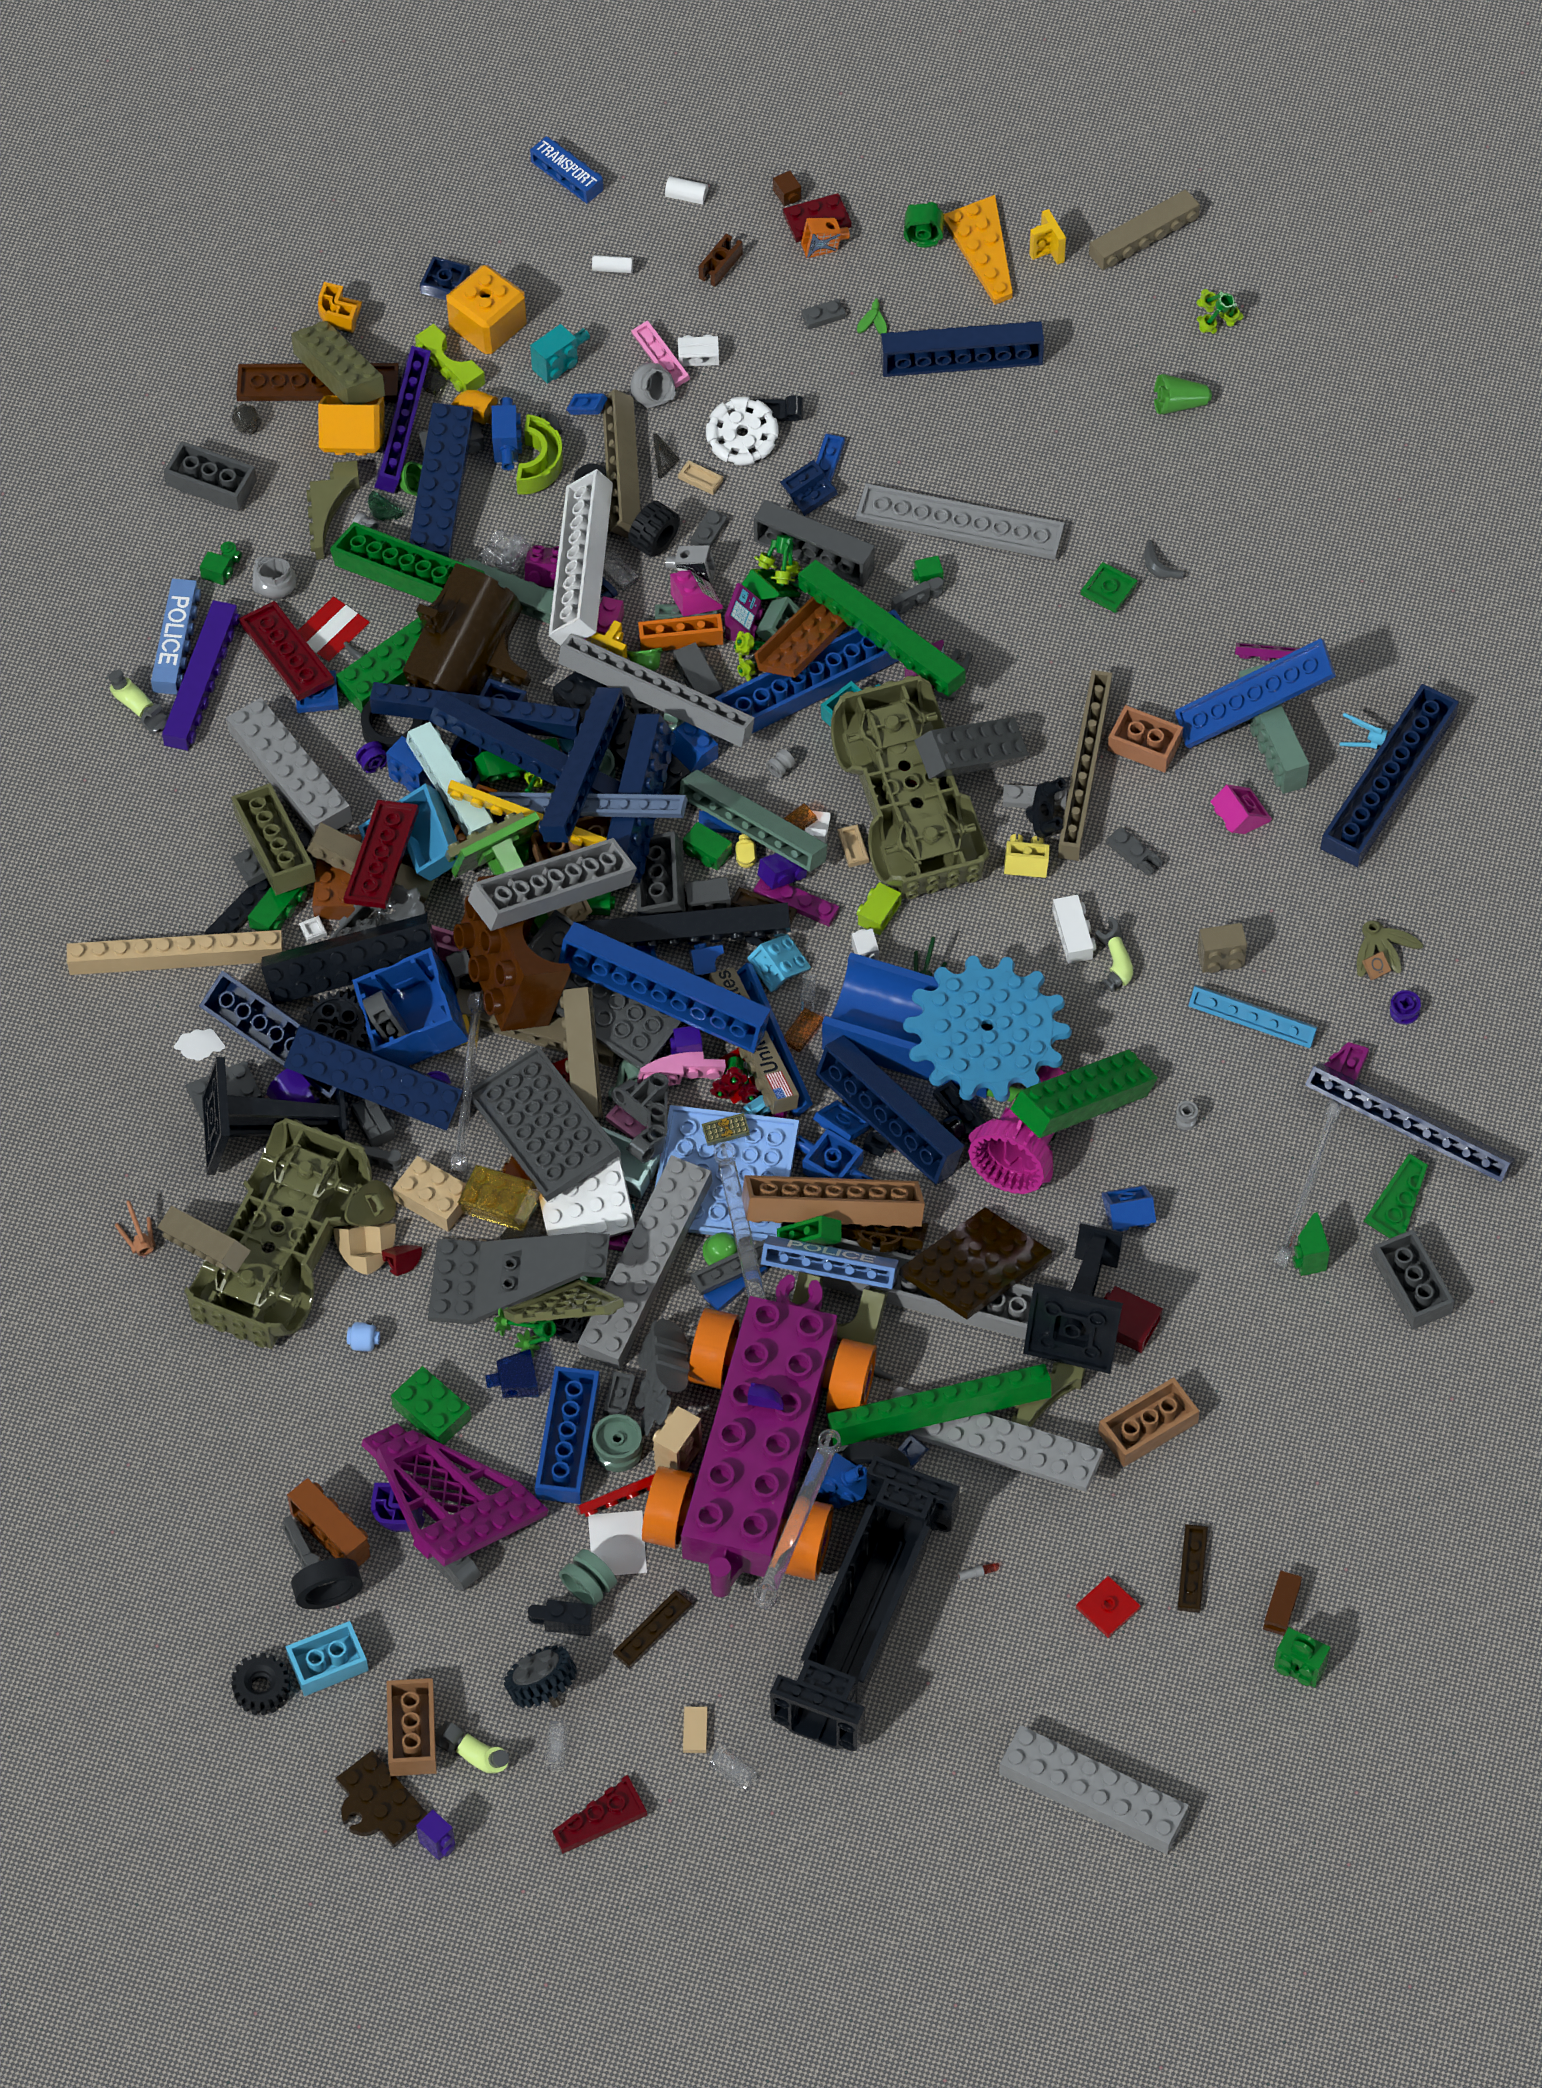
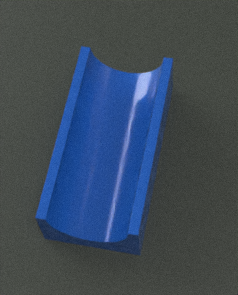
M850 952L845 980L837 1005L831 1017L825 1016L822 1022V1049L825 1048V1045L844 1035L877 1066L929 1081V1076L935 1068L934 1064L928 1060L914 1062L909 1058V1051L914 1046L920 1044L921 1038L915 1033L906 1032L903 1029V1022L908 1017H916L922 1014V1008L912 1001L913 992L917 989L926 991L936 990L938 988L937 981L932 976ZM982 1024L981 1028L989 1031L993 1029L992 1024ZM951 1080L952 1083L958 1088V1090H960V1084L955 1080ZM988 1088L979 1089L976 1092V1096L987 1098Z

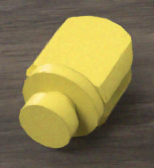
M742 834L739 836V841L735 846L736 860L739 866L750 868L756 863V844L750 837Z

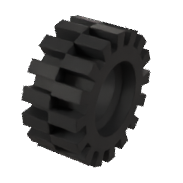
M585 1317L554 1319L553 1322L556 1325L554 1335L557 1339H563L564 1342L568 1340L570 1343H578L588 1321L585 1320Z

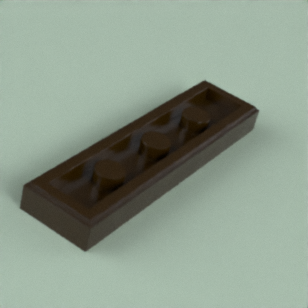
M1185 1524L1178 1611L1200 1613L1208 1526Z
M675 1590L613 1651V1655L630 1669L693 1607V1604Z

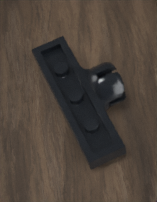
M951 1080L933 1091L934 1098L949 1114L948 1117L941 1121V1125L958 1140L964 1137L969 1138L970 1133L974 1129L986 1123L970 1102L960 1097L958 1088Z

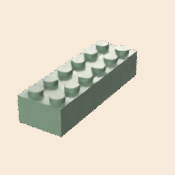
M1263 665L1239 671L1238 679L1262 668ZM1279 704L1249 719L1251 734L1258 740L1259 751L1261 754L1264 753L1266 757V765L1268 770H1272L1274 774L1273 779L1276 787H1280L1282 794L1305 788L1307 785L1309 762L1282 705Z

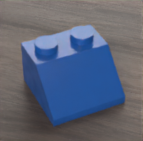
M687 722L675 728L673 733L676 736V742L673 745L672 753L691 773L697 769L701 771L718 759V744L704 730Z
M1145 1185L1102 1193L1108 1222L1113 1230L1126 1231L1129 1227L1133 1226L1148 1227L1150 1223L1156 1222L1153 1197Z

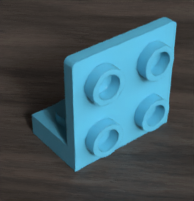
M788 934L760 944L747 957L770 992L776 991L788 978L806 972L811 968Z

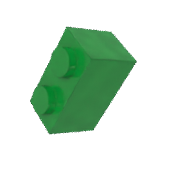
M697 821L683 838V851L688 856L700 860L706 867H712L718 871L732 854V842Z

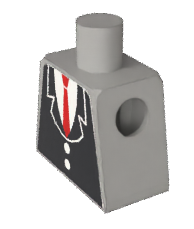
M680 546L676 557H666V568L676 569L677 572L691 570L712 585L716 567L710 546Z

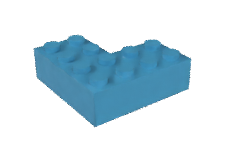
M425 783L397 802L417 804L419 807L404 856L409 853L416 873L432 881L453 867L456 860L448 862L445 853L448 850L447 847L456 842L457 839L439 791ZM370 819L358 826L363 840Z

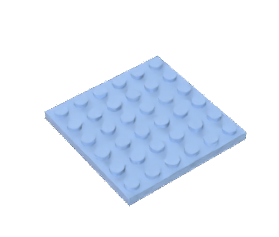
M670 1105L667 1118L666 1144L664 1151L661 1153L655 1187L671 1155L710 1170L713 1180L688 1232L706 1235L725 1232L734 1238L763 1241L768 1235L777 1237V1228L782 1227L783 1223L747 1221L742 1202L744 1175L791 1177L800 1124L799 1120L744 1114L750 1135L707 1146L702 1128L703 1123L741 1113Z

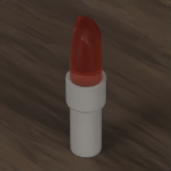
M999 1563L979 1565L972 1569L957 1572L958 1579L962 1581L974 1577L978 1578L998 1571Z

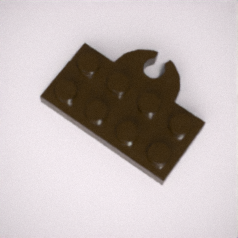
M922 1222V1226H914L912 1228L905 1226L885 1227L882 1225L862 1226L860 1224L841 1225V1238L848 1240L857 1239V1243L862 1248L870 1251L873 1249V1244L880 1245V1252H892L900 1246L906 1247L909 1250H917L923 1248L929 1223Z
M373 1750L336 1777V1782L348 1795L341 1808L343 1824H347L349 1819L355 1815L362 1818L360 1823L349 1827V1831L355 1835L370 1836L380 1832L394 1848L417 1831L416 1825L428 1814L395 1776H390L388 1767Z

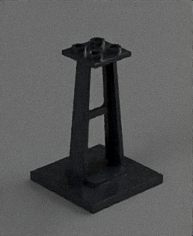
M216 1057L202 1095L207 1175H216L229 1137L270 1136L274 1124L285 1118L299 1120L306 1126L311 1128L317 1127L324 1133H333L345 1140V1132L349 1130L350 1122L349 1118H346L345 1113L348 1110V1099L344 1098V1090H339L334 1105L227 1095L225 1057Z
M1080 1223L1074 1258L1083 1261L1073 1287L1069 1291L1039 1283L1034 1284L1023 1354L1107 1374L1111 1373L1123 1303L1094 1297L1101 1266L1118 1267L1123 1233Z

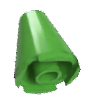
M1167 374L1158 375L1155 381L1154 392H1157L1158 399H1154V405L1158 414H1168L1205 406L1212 398L1211 389L1205 384Z

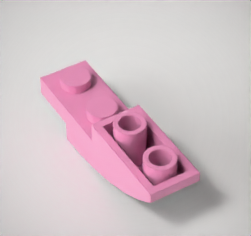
M703 1052L673 1054L659 1058L640 1068L637 1083H641L644 1079L655 1073L666 1075L669 1080L668 1086L680 1085L682 1077L689 1079L721 1078L724 1074L726 1064L725 1060L704 1059Z

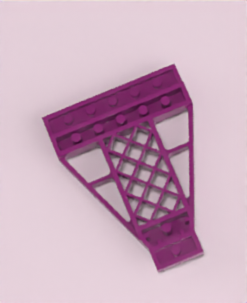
M398 1423L362 1440L361 1446L376 1459L379 1468L385 1473L413 1536V1545L427 1559L434 1557L444 1567L547 1516L548 1508L519 1481L414 1430L406 1432ZM417 1462L428 1463L430 1466L418 1465ZM452 1462L459 1464L473 1472L465 1474ZM405 1471L413 1472V1475L407 1474ZM416 1473L427 1474V1475H429V1476H428V1477L417 1476ZM432 1475L444 1477V1480L434 1479L431 1477ZM485 1477L506 1488L493 1495H486L473 1481ZM420 1485H426L427 1488H422ZM430 1486L443 1488V1491L430 1489ZM446 1489L459 1491V1494L446 1492ZM402 1490L408 1496H410L413 1499V1501L407 1502ZM433 1498L442 1499V1502H437ZM445 1500L458 1503L457 1505L445 1503ZM461 1503L471 1504L468 1507L460 1506ZM421 1507L436 1523L419 1529L411 1511Z

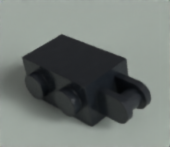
M547 1599L546 1606L531 1605L528 1608L529 1621L533 1624L544 1625L545 1632L591 1636L594 1617L593 1604Z

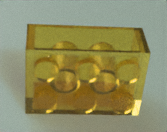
M476 1165L457 1203L466 1215L523 1231L541 1193L533 1181Z

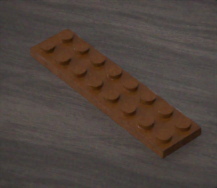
M370 363L383 375L384 400H396L399 385V363ZM238 364L237 401H320L323 396L335 395L305 364Z

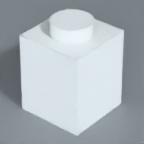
M861 929L852 933L854 953L879 960V948L873 929Z

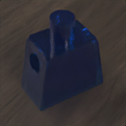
M530 1349L497 1360L498 1373L485 1375L487 1388L500 1386L502 1397L504 1398L539 1397Z

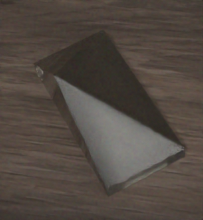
M656 433L653 434V445L659 479L663 478L680 459Z

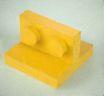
M1047 209L1042 211L1041 225L1030 230L1029 255L1034 260L1051 253L1055 262L1059 265L1065 262L1066 237L1050 210Z
M614 620L605 635L596 632L593 636L586 638V641L627 659V645L623 644L624 633L622 632V623Z

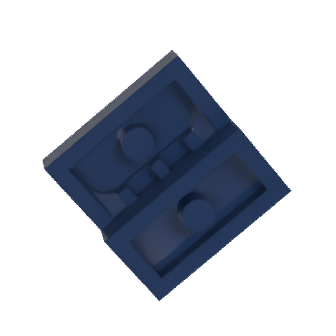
M814 460L780 481L786 493L804 516L838 494L835 487L826 478L824 472Z

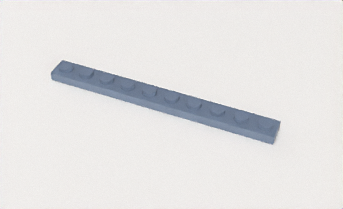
M489 793L541 814H545V807L549 805L551 793ZM588 794L580 816L684 818L688 799L685 795Z

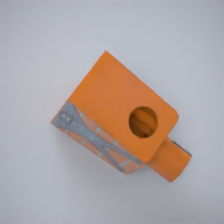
M807 218L801 240L806 258L837 251L840 240L849 239L848 227L840 228L835 218Z

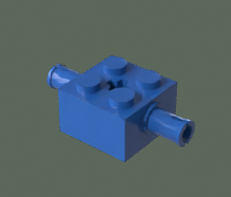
M503 397L500 399L501 405L492 406V442L494 463L502 462L501 468L509 471L514 469V462H519V454H522L521 414L516 412V405H512L513 399Z
M829 1129L825 1130L815 1144L801 1135L797 1137L796 1149L806 1154L802 1160L803 1174L808 1177L873 1180L872 1177L858 1170L863 1164V1149Z
M834 1453L811 1464L803 1487L807 1488L806 1495L809 1499L816 1500L821 1497L828 1504L834 1505V1508L840 1509L864 1498L867 1490L866 1467L862 1468L863 1465L856 1466L838 1453Z

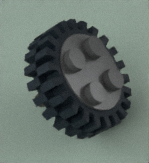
M553 1645L551 1648L550 1646H545L543 1651L539 1648L536 1649L535 1654L530 1652L527 1654V1657L519 1659L518 1664L515 1663L512 1666L513 1670H508V1676L504 1678V1686L513 1702L517 1706L520 1705L521 1708L525 1706L532 1708L534 1704L536 1707L540 1706L541 1701L545 1703L550 1702L552 1707L556 1708L561 1704L557 1693L559 1691L563 1693L566 1691L565 1686L572 1684L571 1680L576 1678L577 1667L568 1651L562 1646Z

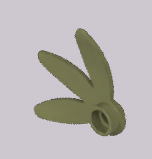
M1368 921L1362 927L1365 939L1357 956V975L1362 977L1366 974L1367 971L1362 961L1374 955L1375 946H1377L1379 952H1383L1390 968L1394 972L1400 973L1402 970L1400 959L1395 948L1388 940L1413 949H1421L1423 944L1407 932L1383 928L1382 924L1377 921Z

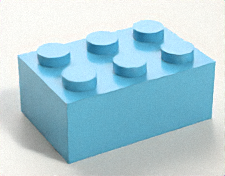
M350 1621L285 1646L289 1662L304 1696L369 1671L367 1659Z

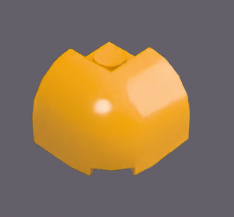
M324 282L318 297V313L323 322L328 321L335 329L353 333L362 308V301L343 297V286Z
M469 389L460 392L454 398L451 405L473 407V421L484 425L485 423L492 424V406H496L498 397Z

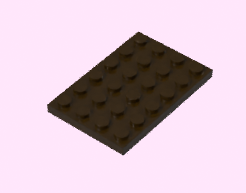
M984 1207L900 1267L899 1275L967 1320L1051 1259L1053 1251Z

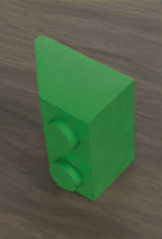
M1318 1212L1313 1213L1299 1234L1297 1245L1294 1246L1295 1256L1292 1257L1295 1269H1299L1300 1276L1327 1270L1330 1249Z

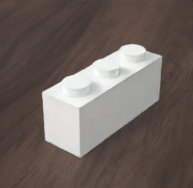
M1078 895L1053 899L1052 911L1067 963L1071 964L1093 959L1096 943L1094 938H1090L1091 926L1089 920H1085L1084 917L1086 914L1084 902H1080Z

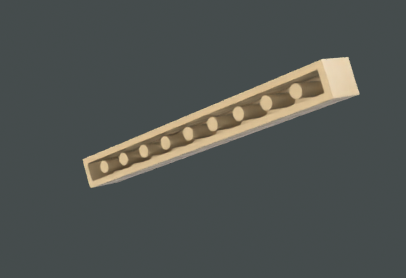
M281 930L68 943L67 965L70 975L253 964L261 963V959L264 956L284 951Z

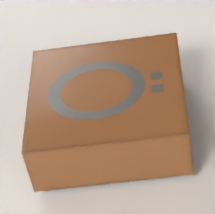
M1382 951L1362 961L1370 980H1374L1392 971Z

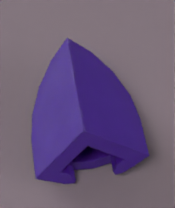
M751 1382L748 1390V1405L784 1410V1401L775 1388L766 1384Z

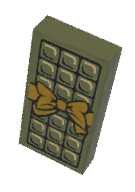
M744 1113L702 1124L707 1146L750 1135Z

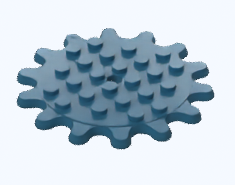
M969 956L965 961V971L961 974H953L945 967H939L934 972L938 988L933 991L917 989L912 994V1001L919 1005L923 1011L921 1015L908 1017L903 1022V1029L906 1032L915 1033L921 1038L920 1044L914 1046L909 1051V1058L914 1062L928 1060L934 1064V1071L929 1076V1081L934 1086H941L948 1080L957 1081L960 1084L959 1095L963 1100H972L979 1089L988 1088L992 1091L997 1101L1005 1102L1010 1097L1009 1088L1012 1084L1022 1083L1026 1088L1041 1083L1037 1075L1039 1067L1046 1065L1058 1068L1063 1064V1057L1052 1048V1045L1056 1040L1068 1039L1072 1034L1069 1025L1056 1022L1053 1019L1054 1013L1064 1008L1065 1000L1061 995L1045 996L1040 993L1039 989L1045 981V977L1040 971H1034L1026 977L1017 976L1014 973L1015 963L1009 957L1002 958L996 968L987 969L982 966L977 956ZM982 1024H992L993 1029L985 1031L981 1027Z

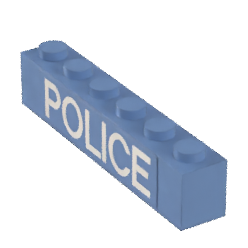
M172 578L151 678L153 693L177 695L184 677L182 671L187 668V657L185 656L186 652H190L191 647L189 637L194 633V623L192 622L193 618H197L198 608L196 602L200 601L201 589H198L197 581Z
M770 1235L767 1236L764 1242L761 1259L762 1265L892 1289L894 1286L899 1263L897 1259Z

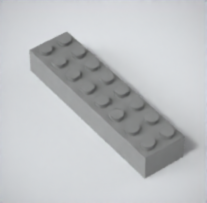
M262 698L226 717L229 733L312 836L321 822L337 830L353 821L350 805Z
M611 838L475 882L468 901L490 931L629 886L637 868L616 840Z
M1021 1725L1000 1762L999 1775L1165 1854L1169 1853L1188 1815V1804Z

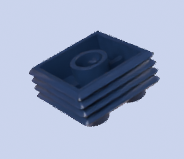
M433 256L420 282V293L446 300V295L470 276V266Z

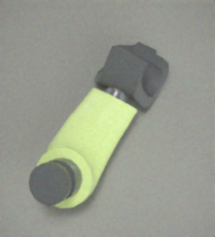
M121 670L111 672L108 678L111 681L110 691L113 696L141 718L144 727L151 733L164 729L169 716L162 711L161 705L153 704L129 678L123 676Z
M1109 917L1108 924L1112 930L1107 934L1097 930L1095 934L1102 944L1109 947L1113 965L1109 968L1111 973L1107 975L1108 979L1104 978L1102 982L1109 991L1113 992L1115 986L1119 987L1121 984L1126 986L1131 981L1133 965L1122 941L1123 934L1120 924L1115 918Z
M446 1721L437 1729L436 1745L452 1753L457 1746L456 1752L481 1771L498 1773L507 1767L509 1756L504 1749L488 1746L468 1733L463 1737L466 1730L452 1722Z

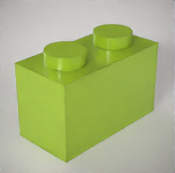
M879 882L875 889L872 888L869 891L865 904H861L857 910L858 925L866 929H873L874 933L881 935L901 905V892Z

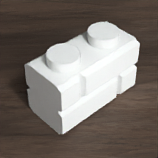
M686 335L678 338L679 363L682 367L719 365L718 336L704 335L703 337H692Z

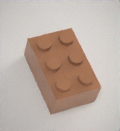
M1125 705L1108 737L1107 751L1166 773L1182 741L1183 727Z

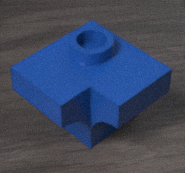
M706 943L694 945V949L689 950L693 975L716 972L715 961L719 955L724 953L723 945L708 947Z

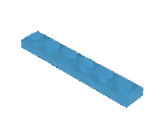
M1198 985L1194 986L1188 1005L1191 1008L1307 1048L1312 1047L1318 1028L1306 1022Z

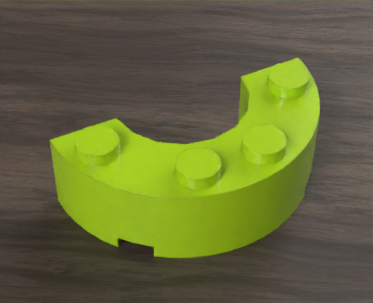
M529 414L526 415L524 428L525 445L534 447L540 454L528 463H519L516 483L517 494L520 495L539 492L550 486L558 478L563 466L562 441L558 431L550 426V423L545 419Z

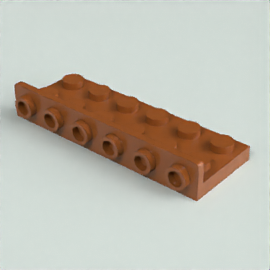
M811 597L755 652L754 656L759 671L796 678L848 625L841 617L832 614L826 606L819 604L814 597Z

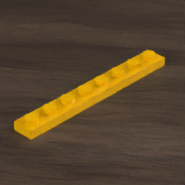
M453 780L450 781L447 794H450V797L453 799L469 801L472 806L490 809L491 813L498 816L522 812L526 817L536 812ZM536 812L540 820H542L544 814ZM538 822V824H537V826H536V828H535V830H538V831H539V822ZM575 826L570 842L578 846H582V844L590 846L605 841L607 838Z

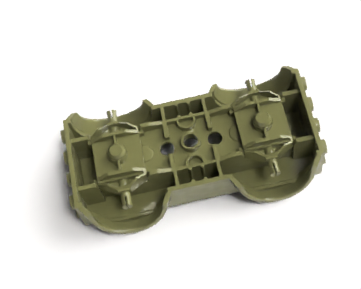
M920 675L915 677L907 676L903 680L896 682L888 681L877 687L868 686L858 692H846L840 696L831 718V740L837 762L845 772L859 775L873 816L868 835L872 867L876 876L883 884L897 887V890L901 892V899H914L924 893L933 894L939 891V889L946 887L949 889L955 888L965 882L974 883L982 878L984 863L990 857L970 796L959 793L953 775L929 779L914 740L931 730L946 728L930 682L921 678ZM901 761H907L910 763L911 768L908 771H902L899 769L898 764ZM912 779L916 781L917 785L915 787H908L905 782ZM914 798H920L923 801V806L921 808H914L911 805V801Z
M285 1118L274 1124L257 1166L248 1181L245 1180L243 1183L248 1193L228 1230L224 1232V1234L235 1239L251 1251L237 1273L229 1269L225 1272L206 1260L203 1262L190 1288L188 1289L186 1286L184 1294L188 1299L191 1316L195 1322L199 1324L206 1323L213 1326L219 1332L226 1331L240 1340L247 1339L260 1348L267 1347L270 1349L273 1348L278 1337L296 1333L303 1326L310 1313L314 1299L313 1271L334 1233L333 1228L351 1225L346 1222L344 1217L348 1202L363 1185L372 1181L370 1162L362 1145L357 1142L345 1141L335 1134L324 1133L317 1127L311 1128L296 1119L290 1120ZM292 1207L294 1213L290 1217H285L281 1214L282 1209ZM275 1225H282L284 1227L280 1232L272 1231ZM265 1243H272L275 1249L271 1253H265L262 1251V1246Z

